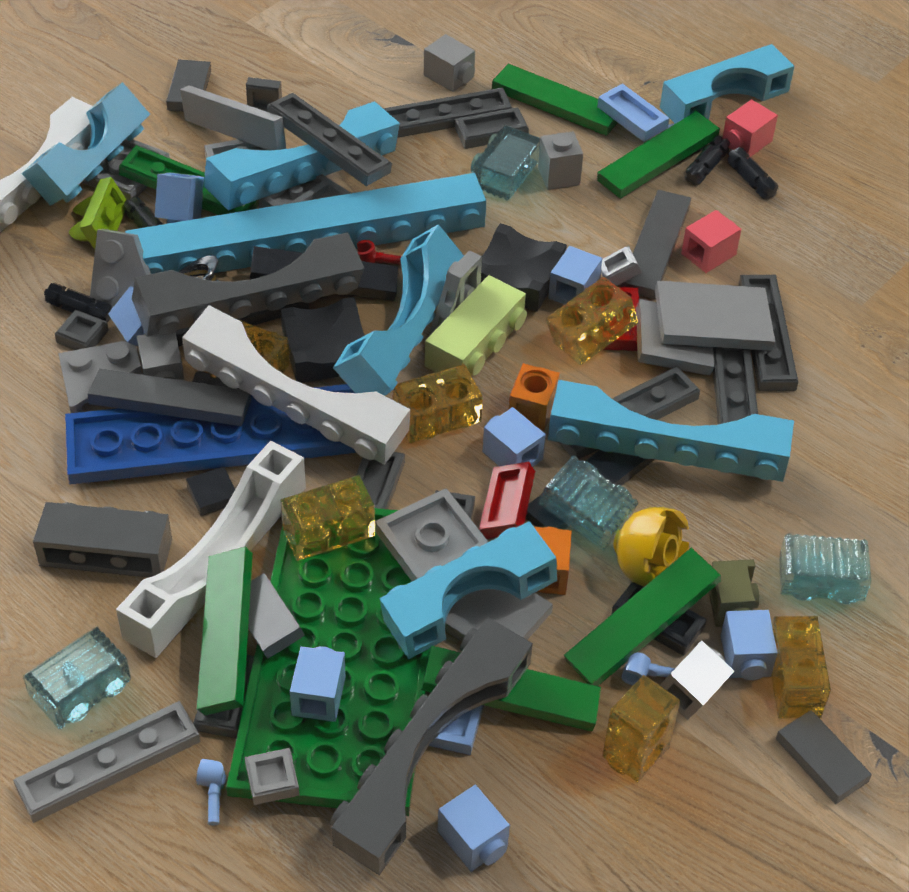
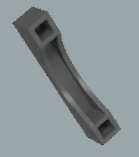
M347 232L314 239L307 250L290 265L275 273L256 279L235 282L210 281L191 277L174 270L136 277L132 302L147 337L157 334L170 335L179 329L191 327L208 305L235 319H240L253 312L267 309L275 311L297 302L310 303L328 295L348 294L358 288L365 268Z
M489 617L485 619L478 630L474 627L469 630L460 646V651L462 652L454 663L447 661L443 665L435 680L437 685L429 696L423 694L417 700L410 713L411 721L403 731L397 729L391 735L384 748V753L386 754L377 767L371 764L365 770L358 782L357 788L359 791L350 803L343 801L334 812L330 821L333 846L380 876L406 839L405 806L407 791L415 767L426 748L445 727L464 713L485 703L507 697L531 663L533 643Z

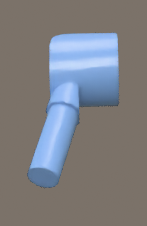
M637 652L629 657L622 673V680L629 685L641 686L645 683L647 675L667 678L675 668L653 664L647 655Z
M202 759L198 767L196 782L197 785L209 787L208 825H219L221 789L224 788L226 783V774L221 762Z

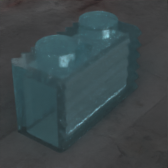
M504 125L503 129L501 128L500 133H494L490 137L484 152L481 154L477 153L471 163V172L476 174L482 191L485 190L488 194L492 193L493 196L498 195L499 198L504 197L506 201L510 200L538 164L540 138Z
M572 456L546 485L538 504L598 548L605 551L614 540L617 531L622 528L623 524L634 513L638 501L632 499V495L626 488L611 484L610 480H606L603 475H599L598 470L591 463L579 461L577 456Z
M788 533L785 535L779 555L781 595H792L801 601H809L814 598L835 599L841 604L865 601L871 585L869 546L866 539L859 541L857 538L851 540L849 538L842 539L841 537L834 539L832 536L828 538L824 536L817 537L816 535L809 537L807 534L801 536Z
M96 626L24 674L23 679L31 699L58 729H63L65 724L82 720L88 714L90 708H93L95 703H100L102 698L114 697L119 694L131 680V675L125 655Z

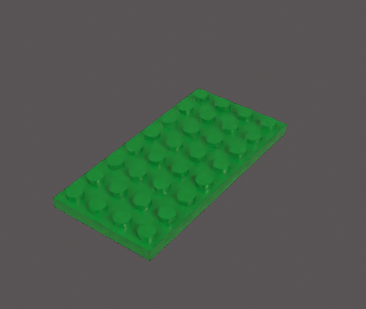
M288 499L270 582L305 636L268 659L257 643L226 786L227 796L252 799L245 757L290 748L299 786V796L280 799L275 802L338 808L343 801L351 802L359 791L357 785L365 770L371 764L377 767L385 756L384 748L391 735L397 729L403 731L411 721L410 713L413 706L423 694L426 695V691L421 690L430 648L408 659L383 620L379 599L387 595L394 587L407 585L412 582L375 532V521L398 510ZM301 646L309 648L328 647L334 651L345 652L346 677L336 722L292 716L290 688ZM415 770L407 791L406 816L410 814Z

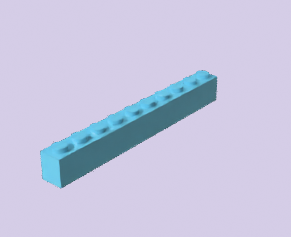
M470 173L127 230L125 233L138 235L143 249V260L148 265L151 274L169 270L179 272L188 264L205 256H216L219 262L214 273L251 267L254 246L304 253L314 239L348 232L355 248L358 249L357 243L361 240H370L374 245L410 240L438 224L445 233L485 227L486 198L476 174Z

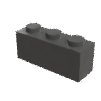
M45 502L33 544L39 566L149 578L164 571L172 543V534L168 514H160L154 511L121 510L114 507L82 506L70 502Z

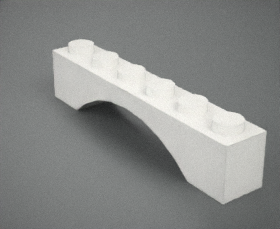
M74 97L66 101L50 115V128L40 150L27 164L0 180V232L12 224L18 216L41 197L39 192L21 174L42 153L58 142L76 150L88 149L92 131L86 112L92 105Z
M208 305L182 337L185 360L194 369L207 371L219 377L228 387L233 389L239 388L250 393L259 403L265 406L272 405L285 412L293 421L299 424L306 423L319 430L327 439L334 442L340 441L352 447L365 459H374L385 465L409 431L410 409L376 391L365 393L330 392L312 388L290 379L273 368L257 352L247 337L241 321Z
M270 441L246 467L226 507L203 538L173 566L156 576L143 579L118 606L116 612L122 639L157 658L204 605L208 556L244 546L251 551L284 514L288 499L296 500L306 489L304 457Z

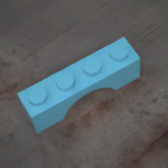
M770 44L664 81L660 109L674 123L681 121L695 111L709 120L712 101L720 96L745 94L765 101L789 92L795 66L775 46Z
M123 82L106 93L86 112L92 131L91 142L87 150H76L58 142L42 153L21 173L50 206L61 199L66 203L72 200L82 190L78 184L84 179L89 182L103 170L100 163L105 158L108 162L111 161L124 149L121 143L125 139L131 141L144 130L141 123L150 113Z
M530 521L517 528H509L502 532L498 538L480 547L475 546L468 549L461 557L443 566L439 565L431 568L424 576L407 585H399L391 589L387 595L379 598L383 620L407 658L410 659L431 648V645L435 646L446 640V618L450 609L459 599L478 590L495 589L510 593L522 600L557 581V559Z

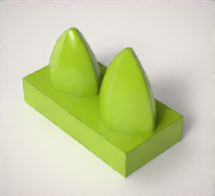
M112 177L100 179L94 194L73 208V212L84 217L69 230V235L76 240L89 241L94 249L96 247L97 230L108 229L118 231L125 213L123 204L127 199Z

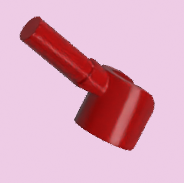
M361 240L357 243V253L361 261L401 265L400 258L402 256L376 252L375 245L370 240Z

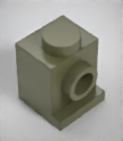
M754 559L713 561L712 567L721 575V582L708 593L715 627H723L726 611L753 610V608H758L759 606L758 586L756 583H751L755 562Z

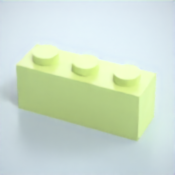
M488 275L425 340V367L462 386L472 374L477 375L481 371L485 360L493 352L497 353L500 351L506 338L513 330L517 331L522 327L527 316V311L524 310L526 293Z

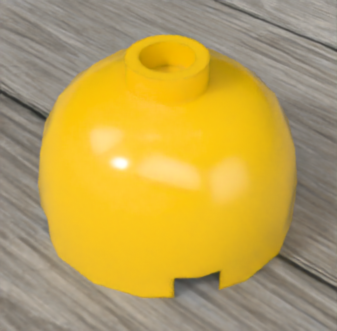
M649 507L633 513L623 524L622 528L617 531L613 543L614 551L617 554V560L622 572L630 581L645 587L689 550V542L682 541V529L689 530L688 521L684 513L665 507Z

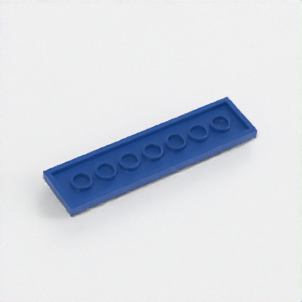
M347 384L314 387L330 392L355 393ZM251 395V403L242 426L120 408L65 414L67 475L70 485L215 469L223 466L249 465L270 441L304 457V459L357 453L352 447L340 441L334 442L327 439L314 427L306 423L299 424L293 421L285 412L272 405L265 406L259 403L253 395Z

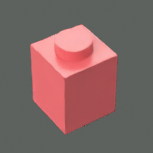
M751 99L726 117L722 138L729 140L730 145L728 148L735 150L741 147L751 157L773 141L778 115Z
M715 210L685 228L681 254L707 273L737 254L741 228Z

